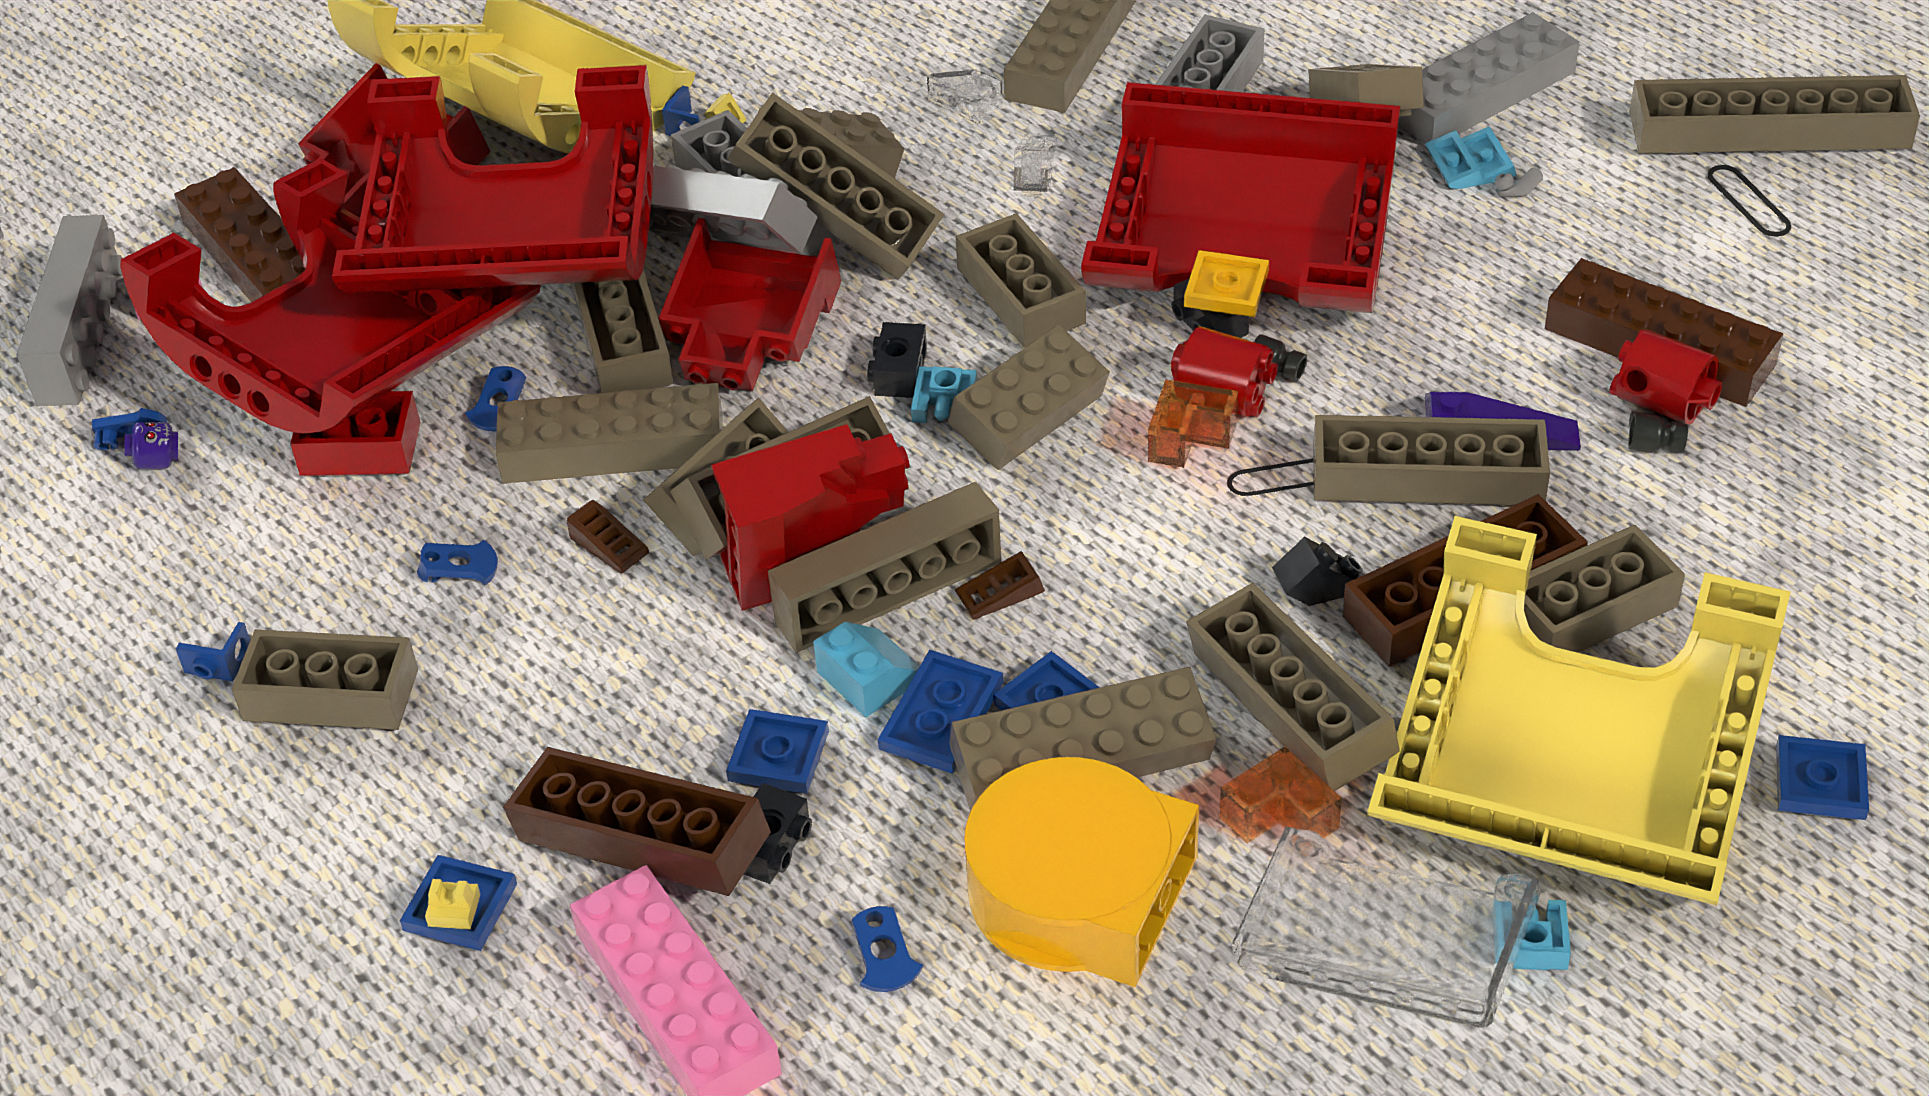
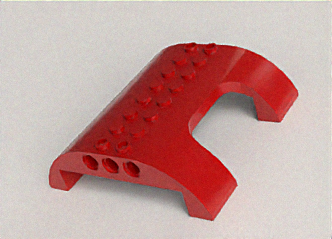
M647 66L577 69L574 92L581 118L579 138L573 150L565 157L550 162L478 166L465 164L453 155L448 145L446 109L440 76L371 80L367 105L376 131V139L354 249L337 250L332 273L336 286L345 294L638 280L642 274L646 258L653 191V125Z
M1127 82L1122 100V137L1096 241H1087L1081 263L1084 283L1091 286L1159 292L1174 287L1175 284L1190 278L1198 251L1200 250L1269 260V271L1263 292L1291 298L1299 303V306L1373 313L1388 218L1400 106Z
M322 158L273 183V192L282 222L303 261L305 271L297 278L255 301L237 307L224 305L211 297L199 284L202 249L176 233H172L122 258L120 262L124 283L137 314L156 344L171 361L194 380L257 419L285 431L304 434L321 432L337 425L515 315L536 298L540 293L541 285L345 294L334 283L332 273L337 250L354 249L360 218L343 208L348 173Z

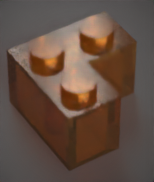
M1165 379L1148 428V462L1184 468L1192 443L1229 449L1237 425L1238 391Z
M1283 747L1220 787L1219 818L1246 844L1277 824H1280L1306 849H1309L1339 829L1342 797L1288 748Z

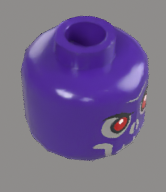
M137 422L133 426L132 434H125V456H132L133 465L137 469H168L172 461H178V431H172L171 425L167 422Z

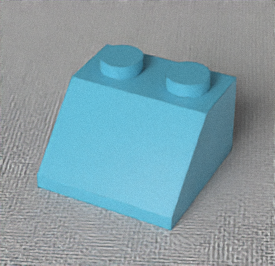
M844 622L813 641L817 673L864 717H868L904 694L920 667L917 662L878 628Z

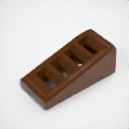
M595 500L589 501L567 518L570 539L621 574L649 554V548ZM616 538V540H614L612 543L606 546L609 542ZM625 546L629 547L619 556L616 555V553Z
M1020 551L956 588L955 592L972 619L975 620L1045 592L1040 577L1023 552ZM1020 576L1022 577V578H1021L1020 580H1018V581L1015 580V578H1017V577H1020ZM1007 582L1009 586L1003 589L1000 584ZM993 587L996 594L990 596L986 589ZM979 593L983 601L976 604L971 595Z

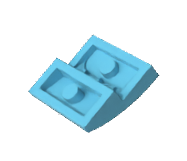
M1490 126L1463 138H1460L1455 130L1425 143L1427 151L1449 188L1462 189L1494 183L1495 178L1502 173L1504 175L1510 173L1513 177L1517 176L1512 161Z

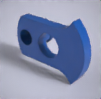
M509 366L491 368L478 403L472 410L465 412L469 421L481 430L497 432L498 406L490 405V399L493 395L502 392L503 395L508 396L505 402L518 400L526 381L524 373Z
M140 408L139 411L134 413L92 419L93 446L97 450H109L110 444L112 450L117 449V438L125 437V434H132L133 426L137 422H167V418L157 411Z
M485 540L475 545L425 543L421 549L417 575L424 582H428L429 576H432V583L437 582L441 577L471 578L480 581L485 586L495 576L498 558L495 550ZM452 557H462L469 563L459 566L451 563L449 559Z
M871 907L861 911L852 918L851 923L866 967V975L860 982L861 987L875 992H890L907 986L918 977L923 969V964L917 963L910 957L893 907ZM878 922L880 926L871 927L868 923ZM887 939L895 945L896 952L888 959H879L873 955L871 945L874 942Z

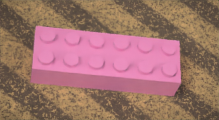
M647 865L570 904L577 936L687 1096H744L782 1075L777 1044Z

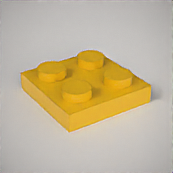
M1199 250L1185 291L1184 307L1255 317L1269 271V260Z

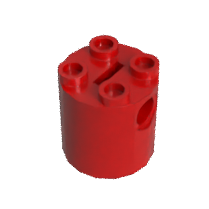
M1199 326L1195 328L1188 340L1178 344L1173 353L1171 372L1176 393L1180 397L1238 415L1259 417L1265 404L1263 394L1266 385L1273 384L1278 371V364L1272 362L1273 350L1266 345Z
M1642 329L1637 334L1634 342L1629 340L1624 342L1618 356V360L1623 363L1620 372L1613 378L1609 389L1610 394L1617 396L1623 401L1677 422L1690 425L1703 408L1711 410L1719 399L1722 390V382L1716 379L1719 359L1716 355L1653 331Z

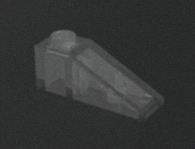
M1024 135L1014 150V191H1022V195L1028 197L1042 196V192L1048 191L1051 185L1058 135Z

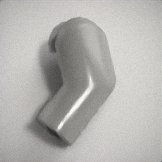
M1530 168L1520 179L1513 180V176L1510 173L1505 175L1502 173L1495 178L1496 191L1503 197L1526 196L1543 180V174L1537 168Z

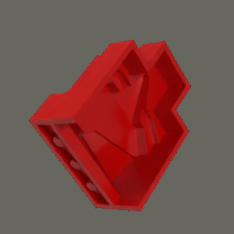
M377 63L298 143L305 155L303 160L307 165L322 158L348 173L343 208L359 218L361 216L376 139V131L367 105L371 80L388 79L381 65ZM464 106L454 117L446 113L448 145L453 155L465 164L479 165L491 151L470 109Z
M698 218L658 318L665 340H670L676 344H684L678 360L685 380L695 384L718 383L719 386L735 391L739 389L753 391L765 357H771L777 361L790 360L800 362L804 349H807L820 312L830 313L841 284L832 239L824 238L818 257L711 240L705 219Z
M848 424L711 464L713 474L725 500L728 550L720 553L719 556L742 611L772 602L768 570L859 532L862 526L881 513L904 507V491L909 489L905 469H908L910 465L905 448L897 446L892 433L862 442L859 437H853Z

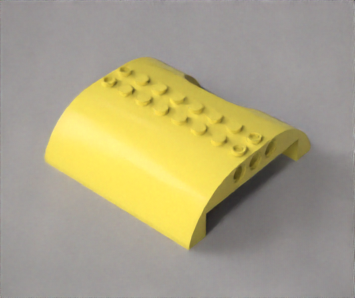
M327 0L333 25L340 38L351 50L360 56L405 78L440 76L444 97L466 106L536 142L565 154H569L573 150L579 138L581 118L574 92L577 69L646 65L650 87L653 132L664 124L662 109L666 102L676 94L682 85L690 88L696 74L694 71L538 0H487L482 24H395L398 7L383 0Z
M1454 516L1444 550V575L1397 731L1400 752L1389 758L1385 774H1378L1367 816L1717 906L1791 591L1705 572L1695 609L1692 629L1684 648L1670 662L1655 668L1636 667L1556 648L1540 641L1529 628L1524 612V600L1537 534Z

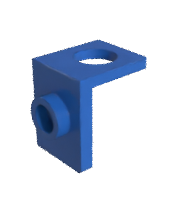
M682 85L662 109L665 134L668 136L680 131L679 126L683 121L688 122L691 126L700 122L698 115L690 114L692 108L689 87Z
M238 622L222 650L179 642L176 652L184 673L193 674L202 679L215 678L233 682L240 669L250 643V638L245 623ZM240 639V652L238 657L235 659V647L238 640Z

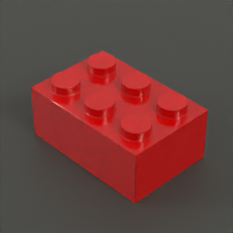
M390 391L337 425L321 432L305 434L293 432L290 445L299 475L409 474L421 423L413 391Z

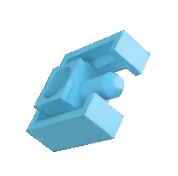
M919 366L911 406L912 422L927 423L929 403L930 405H936L934 415L938 421L948 418L954 397L978 381L977 370Z
M1494 898L1492 919L1496 967H1513V969L1568 970L1571 949L1566 900H1548L1546 921H1539L1538 910L1532 905H1526L1520 912L1521 920H1515L1513 926L1512 898Z

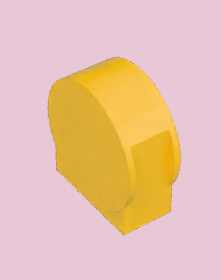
M1080 757L1049 758L1015 768L994 781L980 795L966 823L964 840L968 900L976 924L996 948L1011 958L1029 966L1061 972L1088 971L1136 987L1198 857L1199 805L1150 790L1142 781L1129 772L1094 759Z

